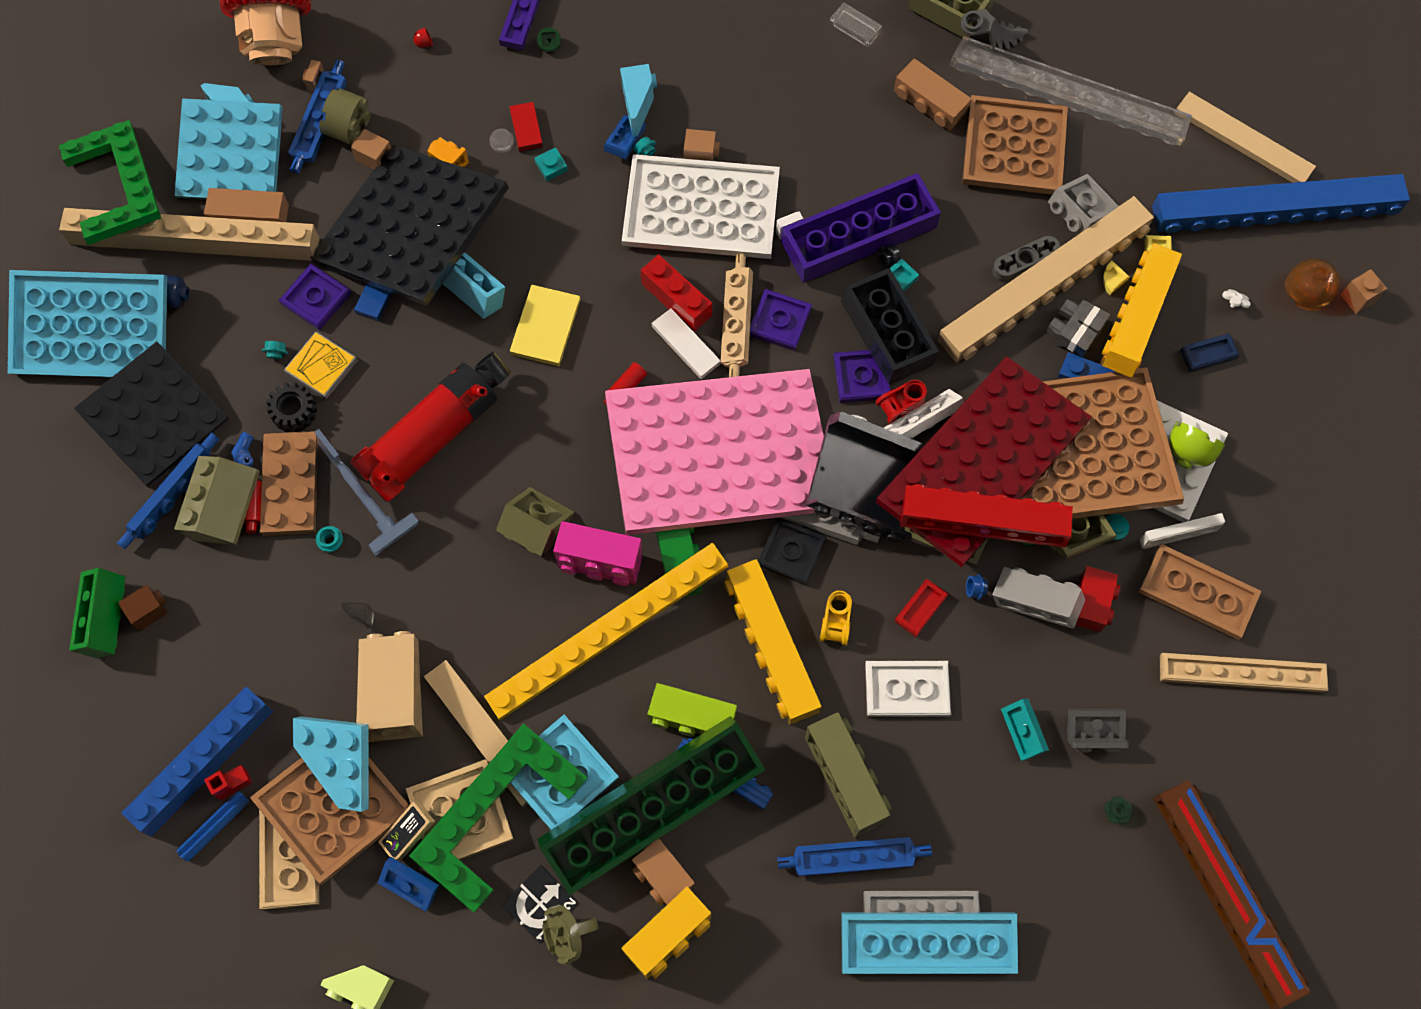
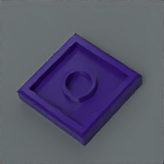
M310 264L278 301L282 306L320 331L352 293L350 289Z
M765 289L750 325V336L796 351L813 304Z
M869 350L834 353L839 403L877 400L884 393L891 391L890 384H888Z

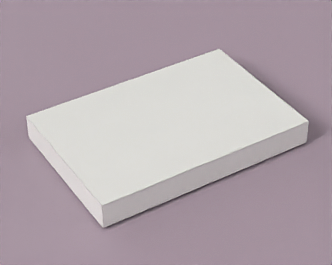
M866 661L867 717H950L948 661Z

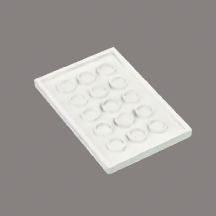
M633 154L622 246L731 256L744 254L746 257L771 259L780 167Z

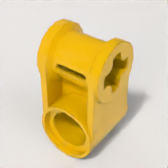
M835 591L828 598L825 616L822 621L820 642L831 640L841 642L842 645L847 646L852 599L844 591ZM840 600L845 603L846 608L842 611H837L832 607V602Z

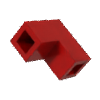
M242 765L227 773L218 771L204 779L211 794L221 801L253 783L246 768Z

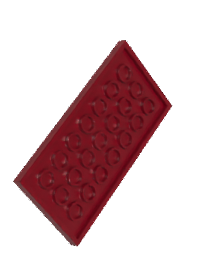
M1006 356L877 497L876 503L901 521L906 485L921 484L933 489L951 488L954 491L965 493L976 491L982 495H1006L1012 499L1022 500L1088 424L1092 416ZM910 528L960 567H963L988 539L986 537Z

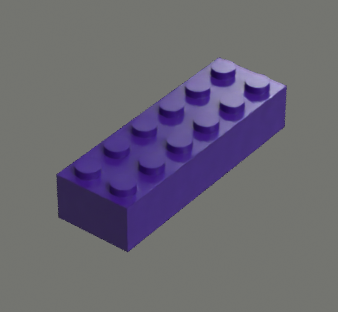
M916 173L784 227L781 243L799 277L805 283L875 254L881 246L896 245L937 228L941 212L920 175Z

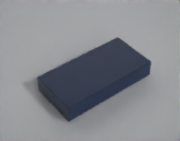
M1230 333L1182 346L1180 349L1189 372L1236 360L1240 356Z

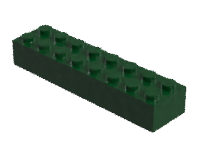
M729 716L537 838L539 848L568 894L572 895L765 771V768L737 722Z

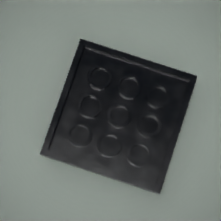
M157 341L74 408L146 487L188 454L196 443L200 444L210 433H213L229 419Z

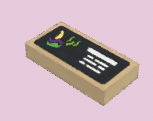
M413 801L378 842L389 857H393L401 862L435 821L419 801Z

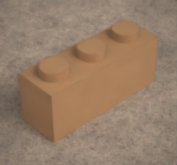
M915 58L899 73L895 80L894 92L901 99L909 101L918 111L927 114L939 126L945 127L949 131L969 111L971 103L969 96Z
M209 188L204 216L286 222L289 204L283 192Z

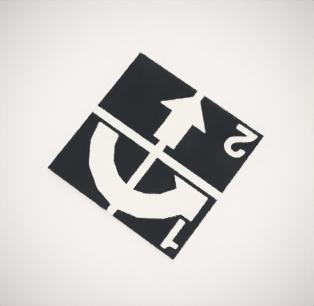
M540 865L502 906L540 944L544 939L543 921L547 920V917L544 915L545 911L556 905H563L571 911L578 902Z

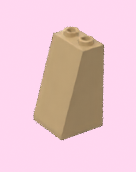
M409 631L395 632L394 636L385 637L382 634H370L365 639H359L356 723L368 724V742L423 737L419 641L415 634H411Z

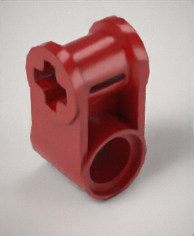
M911 380L894 390L884 393L875 403L883 409L888 417L887 422L891 424L923 405L926 399L927 388L922 381ZM916 392L921 397L915 399L911 398L908 394Z

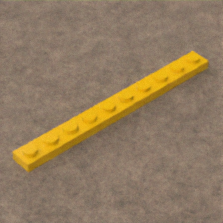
M711 543L484 697L499 720L504 719L728 568L727 562L716 546Z

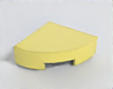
M1111 260L1103 274L1104 288L1111 296L1130 277Z

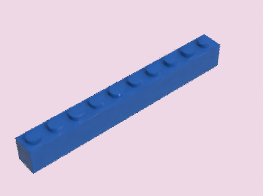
M1403 174L1159 193L1152 205L1157 232L1175 233L1179 230L1200 231L1204 228L1224 229L1229 226L1249 227L1253 224L1273 225L1278 222L1298 223L1302 220L1322 221L1327 218L1347 219L1352 216L1395 215L1402 211L1410 201Z

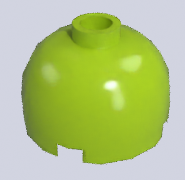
M1178 421L1175 422L1168 438L1171 453L1177 458L1175 463L1188 470L1192 466L1203 468L1214 463L1221 454L1225 444L1217 438L1212 442L1209 440L1208 433L1183 422L1180 424Z

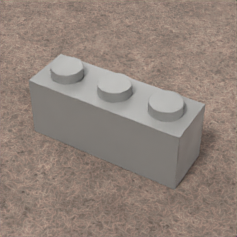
M1017 567L1013 569L1003 568L992 594L998 607L1072 629L1075 627L1085 602L1082 589L1076 584L1056 582L1046 575H1031L1024 569Z

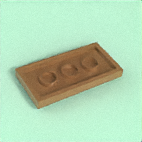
M315 431L264 434L260 533L262 536L316 533L318 441Z
M1160 544L1138 591V593L1237 640L1242 638L1262 592L1163 544Z

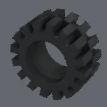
M288 382L283 383L284 388L282 389L279 385L276 386L277 392L271 391L269 393L271 399L266 400L268 405L266 410L275 426L279 429L281 427L284 432H287L288 429L291 432H296V428H299L300 431L305 430L303 425L306 424L309 427L312 424L310 419L315 420L316 415L314 412H317L316 402L311 392L302 384L298 386L297 382H292L291 386H289ZM298 400L301 402V409L297 413L286 415L282 412L284 404L288 401Z

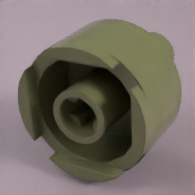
M336 88L337 90L333 89L329 93L324 103L322 112L326 113L325 121L320 120V133L351 145L355 137L361 134L360 129L362 125L367 126L371 116V113L367 111L369 100L360 95Z

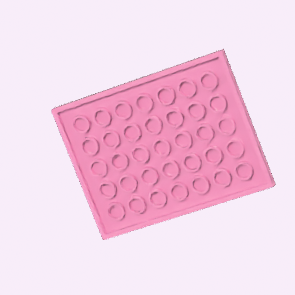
M810 369L605 391L626 535L815 513V509L806 506L824 435Z

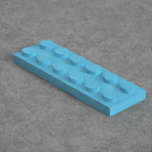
M841 912L843 974H1018L1017 914L1015 912Z

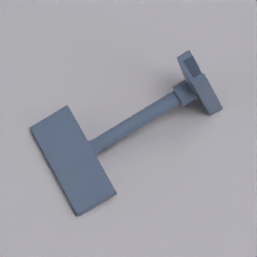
M320 429L315 431L319 446L335 467L340 470L345 481L378 522L376 525L382 534L368 545L375 556L419 525V521L413 513L397 523L389 515L386 516L354 473L340 460L339 454Z

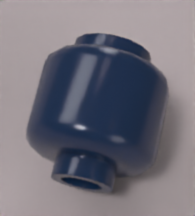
M166 275L167 308L179 309L184 302L189 300L190 288L186 286L182 277Z

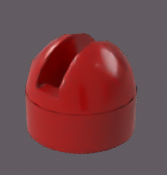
M426 27L415 32L413 37L414 44L418 48L425 49L433 46Z

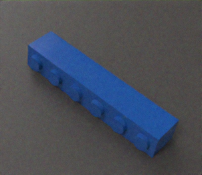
M245 687L121 814L141 833L152 837L205 783L204 779L211 776L274 711L248 687Z

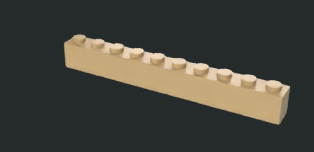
M1133 196L941 329L937 340L938 343L956 363L962 359H970L976 354L979 347L982 345L988 346L993 343L999 333L1010 331L1019 319L1030 317L1039 305L1050 303L1055 298V294L1061 290L1065 292L1074 285L1075 280L1079 277L1082 279L1087 277L1099 263L1101 265L1106 264L1118 250L1122 252L1131 245L1132 240L1137 237L1139 239L1143 238L1151 230L1149 226L1154 217Z
M64 208L59 231L70 245L312 261L310 257L314 256L320 242L314 224L161 214L162 218L87 245L82 234L80 222L108 211Z

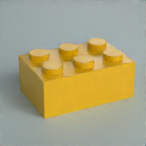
M686 887L621 949L646 979L650 976L656 979L668 967L666 961L674 955L678 958L688 949L689 943L687 941L691 937L696 935L699 938L711 926L709 921L711 919V912Z

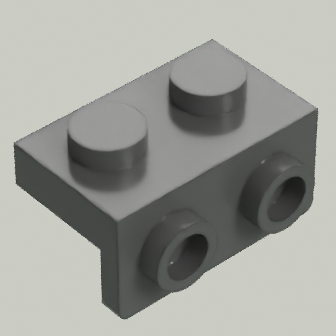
M1068 709L1067 742L1076 751L1091 752L1092 748H1103L1107 752H1120V748H1129V742L1125 739L1126 711L1124 709Z

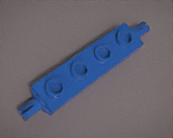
M335 60L331 71L321 73L288 153L294 160L289 170L294 174L295 172L297 175L300 174L304 162L314 163L325 136L320 133L319 124L320 120L325 121L326 113L322 112L329 93L333 89L337 90L336 88L345 89L347 82L345 77L341 75L345 63L341 60Z
M210 433L202 444H195L128 522L126 533L116 542L120 547L126 550L135 538L143 540L146 535L151 534L155 530L157 522L164 514L169 513L173 509L175 501L181 494L187 492L198 456H210V450L220 440L217 436Z
M910 837L797 846L794 856L777 857L778 869L795 868L798 876L804 877L910 868L914 865L915 857H932L931 844L914 846Z

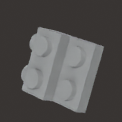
M1088 174L1057 188L1048 201L1052 212L1060 214L1067 222L1068 229L1078 234L1119 207Z

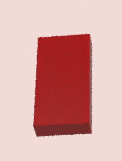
M529 102L509 106L519 152L542 148L543 144L534 103Z
M926 579L894 622L914 637H917L949 594Z

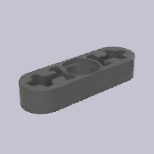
M1044 236L998 257L992 269L993 276L1002 282L1018 277L1060 248L1059 241L1055 237ZM1044 245H1045L1047 248H1050V247L1053 248L1051 252H1050L1048 249H1047V250H1044V251H1042V250H1043ZM1028 254L1032 257L1033 262L1023 263L1019 256ZM1001 265L1004 268L1010 266L1009 271L1006 272V270H1000Z

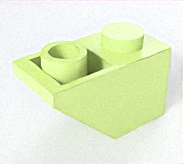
M363 965L326 978L322 981L321 986L328 989L326 992L327 996L339 1002L343 998L354 1002L351 1006L353 1009H380L394 980Z

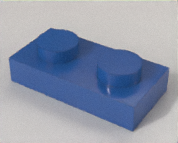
M1068 352L1058 378L1065 379L1116 371Z
M390 857L385 862L378 884L425 912L431 907L439 887L437 883L393 857Z

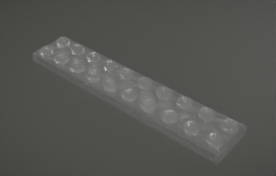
M963 36L950 63V66L955 67L960 72L978 75L983 80L1001 83L1006 88L1024 91L1029 96L1047 99L1052 104L1070 107L1075 112L1093 115L1098 120L1116 123L1121 128L1139 131L1144 136L1162 139L1170 145L1182 146L1192 118L1191 114L997 47L994 50L991 45Z

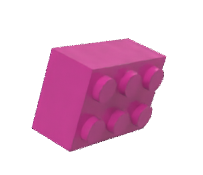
M561 521L553 550L557 567L562 572L570 575H575L577 572L587 574L588 578L601 581L603 578L613 580V583L620 586L636 585L643 558L641 538Z

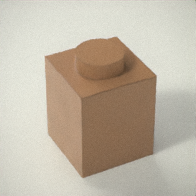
M364 129L353 140L351 149L356 161L374 170L381 165L380 161L387 151L391 149V145L388 140Z
M686 129L684 159L714 161V157H719L720 142H716V132Z
M1370 269L1352 280L1340 295L1357 314L1374 304L1386 291L1387 287Z

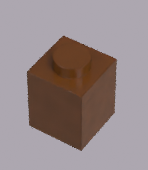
M147 584L118 602L130 623L139 631L168 614L164 607L167 601L159 589L152 590Z

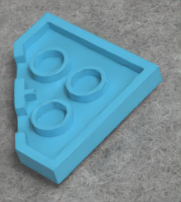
M301 716L293 718V747L339 809L360 812L368 810V724Z

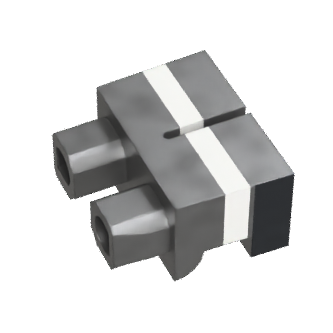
M1067 299L1059 314L1069 319L1068 323L1066 324L1055 317L1046 332L1057 339L1056 346H1064L1073 352L1074 355L1083 358L1105 326L1110 314L1085 300L1079 305Z

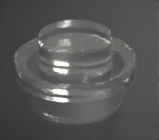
M500 128L492 133L489 142L494 151L504 153L513 147L514 138L508 130Z

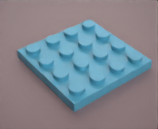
M182 98L175 197L207 200L209 188L276 192L283 107L280 104Z

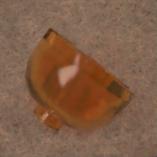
M1310 258L1298 263L1290 271L1285 282L1287 295L1292 296L1295 300L1294 303L1298 307L1306 310H1319L1330 304L1336 297L1340 287V277L1336 268L1330 262L1320 258Z

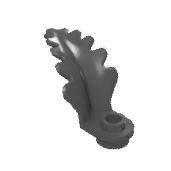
M986 9L967 12L963 15L960 23L962 31L967 35L974 36L988 33L992 48L995 50L997 45L1000 52H1002V44H1004L1006 50H1009V43L1015 47L1017 46V40L1022 42L1023 37L1028 34L1026 28H1021L1020 26L1014 28L1012 23L1006 26L1004 21H1000L999 24L996 18ZM970 22H975L977 26L972 27L968 24Z

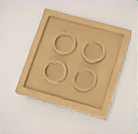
M487 759L406 788L410 804L413 801H419L435 821L422 836V840L488 765ZM500 797L452 851V854L459 860L514 840Z

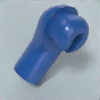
M242 432L232 450V456L235 462L251 467L253 465V457L248 449L254 437L246 432Z

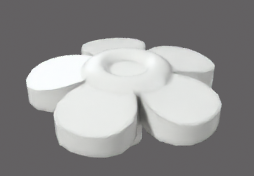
M1228 289V291H1224L1222 294L1223 298L1230 300L1232 308H1235V306L1239 307L1240 305L1244 308H1249L1251 305L1247 296L1235 290Z

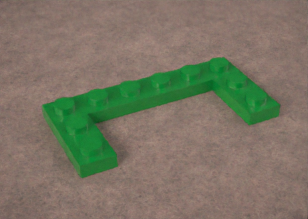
M130 120L116 123L111 127L91 132L86 136L69 140L59 145L62 159L67 167L113 151L127 197V205L114 208L111 211L80 222L82 234L87 245L162 218Z
M524 723L409 855L474 913H476L494 890L454 856L452 851L526 765L537 772L569 801L588 780V777Z

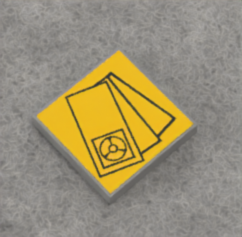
M315 331L284 371L296 381L324 399H327L358 360L354 355Z

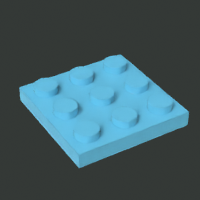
M565 715L561 716L541 733L539 737L588 777V780L570 801L528 765L511 782L512 786L550 830L585 809L619 779L614 770Z

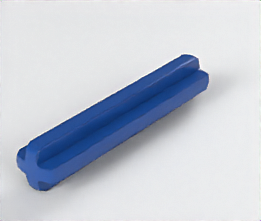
M239 791L236 792L177 849L178 855L183 860L190 861L249 803L245 795Z

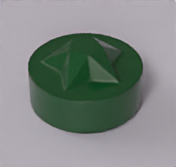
M544 28L537 36L538 45L545 53H554L561 46V36L554 28Z

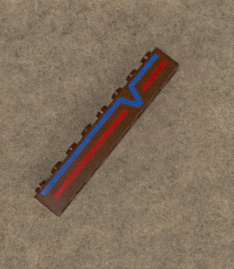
M1187 780L1153 798L1270 1009H1281L1310 994L1311 992L1307 987L1309 983L1305 974L1295 966L1292 960V951L1279 938L1276 932V923L1263 910L1260 895L1255 889H1251L1246 880L1247 873L1244 867L1235 861L1231 854L1232 847L1227 838L1221 836L1216 827L1217 821L1213 813L1206 810L1202 803V794L1198 787L1192 785L1190 780Z

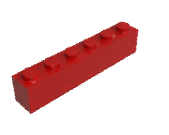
M914 484L912 486L906 485L900 527L1066 548L1071 538L1073 506H1067L1061 502H1037L1031 498L1022 500L1012 499L1006 495L988 496L976 491L965 493L954 491L951 488L933 489L921 484Z

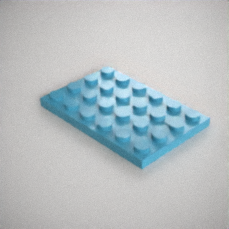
M9 270L8 374L113 377L156 341L166 350L167 276L154 274Z

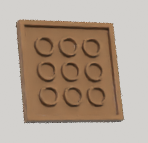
M971 95L962 184L1053 195L1055 190L1063 184L1068 106Z
M302 758L250 797L320 885H323L382 837L409 807V804L370 758L369 809L362 812L339 809Z

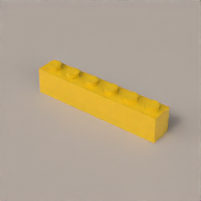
M1153 243L1149 252H1143L1138 264L1143 267L1142 269L1137 268L1131 282L1135 283V286L1130 285L1124 300L1128 301V304L1123 303L1119 310L1117 318L1121 319L1120 323L1115 321L1109 336L1114 338L1112 341L1107 340L1102 354L1106 356L1102 366L1132 378L1140 363L1182 256L1181 253Z
M757 559L727 570V580L724 581L726 591L729 596L734 595L737 602L734 605L739 620L744 619L747 625V629H744L748 642L750 645L754 643L758 653L755 654L760 669H766L769 678H766V683L771 694L776 693L779 703L776 705L781 718H787L789 725L820 713L822 706Z

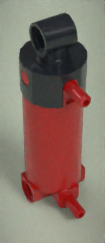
M491 352L481 359L474 367L476 370L462 362L430 394L372 446H365L352 458L350 464L366 481H370L369 485L385 502L398 495L405 488L403 484L497 401V397L491 388L502 383L510 375L511 371L495 352Z

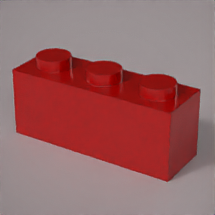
M659 254L640 270L641 284L668 309L671 308L693 332L698 330L712 317V302Z

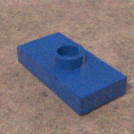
M624 115L605 142L604 151L626 159L645 131L646 123H643L638 136L633 137L629 117Z

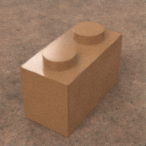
M660 839L651 843L632 859V863L635 866L632 872L641 883L644 881L649 883L653 889L649 893L659 906L663 903L667 906L686 887L690 890L695 887L694 881Z

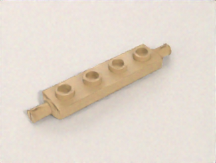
M737 254L735 268L726 271L721 363L729 368V377H739L740 367L748 364L753 271L749 267H745L746 255L740 254V256Z

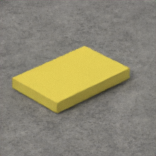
M531 285L510 348V355L559 367L581 301L580 296Z

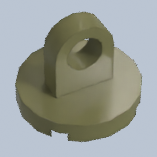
M563 905L550 907L544 913L547 920L543 921L542 930L549 952L552 955L557 954L559 957L557 962L563 965L577 961L581 954L582 942L580 936L599 929L596 917L576 922L571 912Z

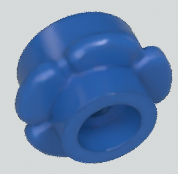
M982 574L969 576L966 581V594L968 597L981 600L983 595L985 596L988 592V582L983 578Z

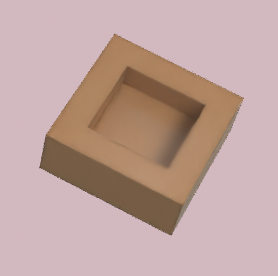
M311 60L308 69L306 68L303 73V82L309 94H313L321 73L324 72L321 62Z

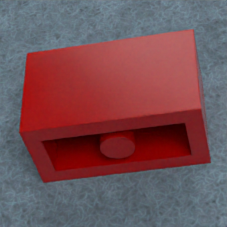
M1090 566L1085 567L1078 584L1082 589L1085 602L1075 625L1101 632L1106 625L1110 626L1114 616V610L1110 609L1112 600L1116 601L1120 591V585L1116 584L1117 574Z

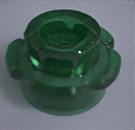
M1112 797L1111 801H1107L1104 807L1108 820L1114 824H1125L1131 819L1132 805L1129 801H1125L1123 797ZM1120 808L1121 813H1118L1116 809Z

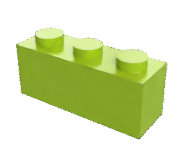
M657 683L647 716L648 720L652 721V725L661 729H667L668 726L679 729V733L694 737L695 734H703L729 716L735 719L737 705Z

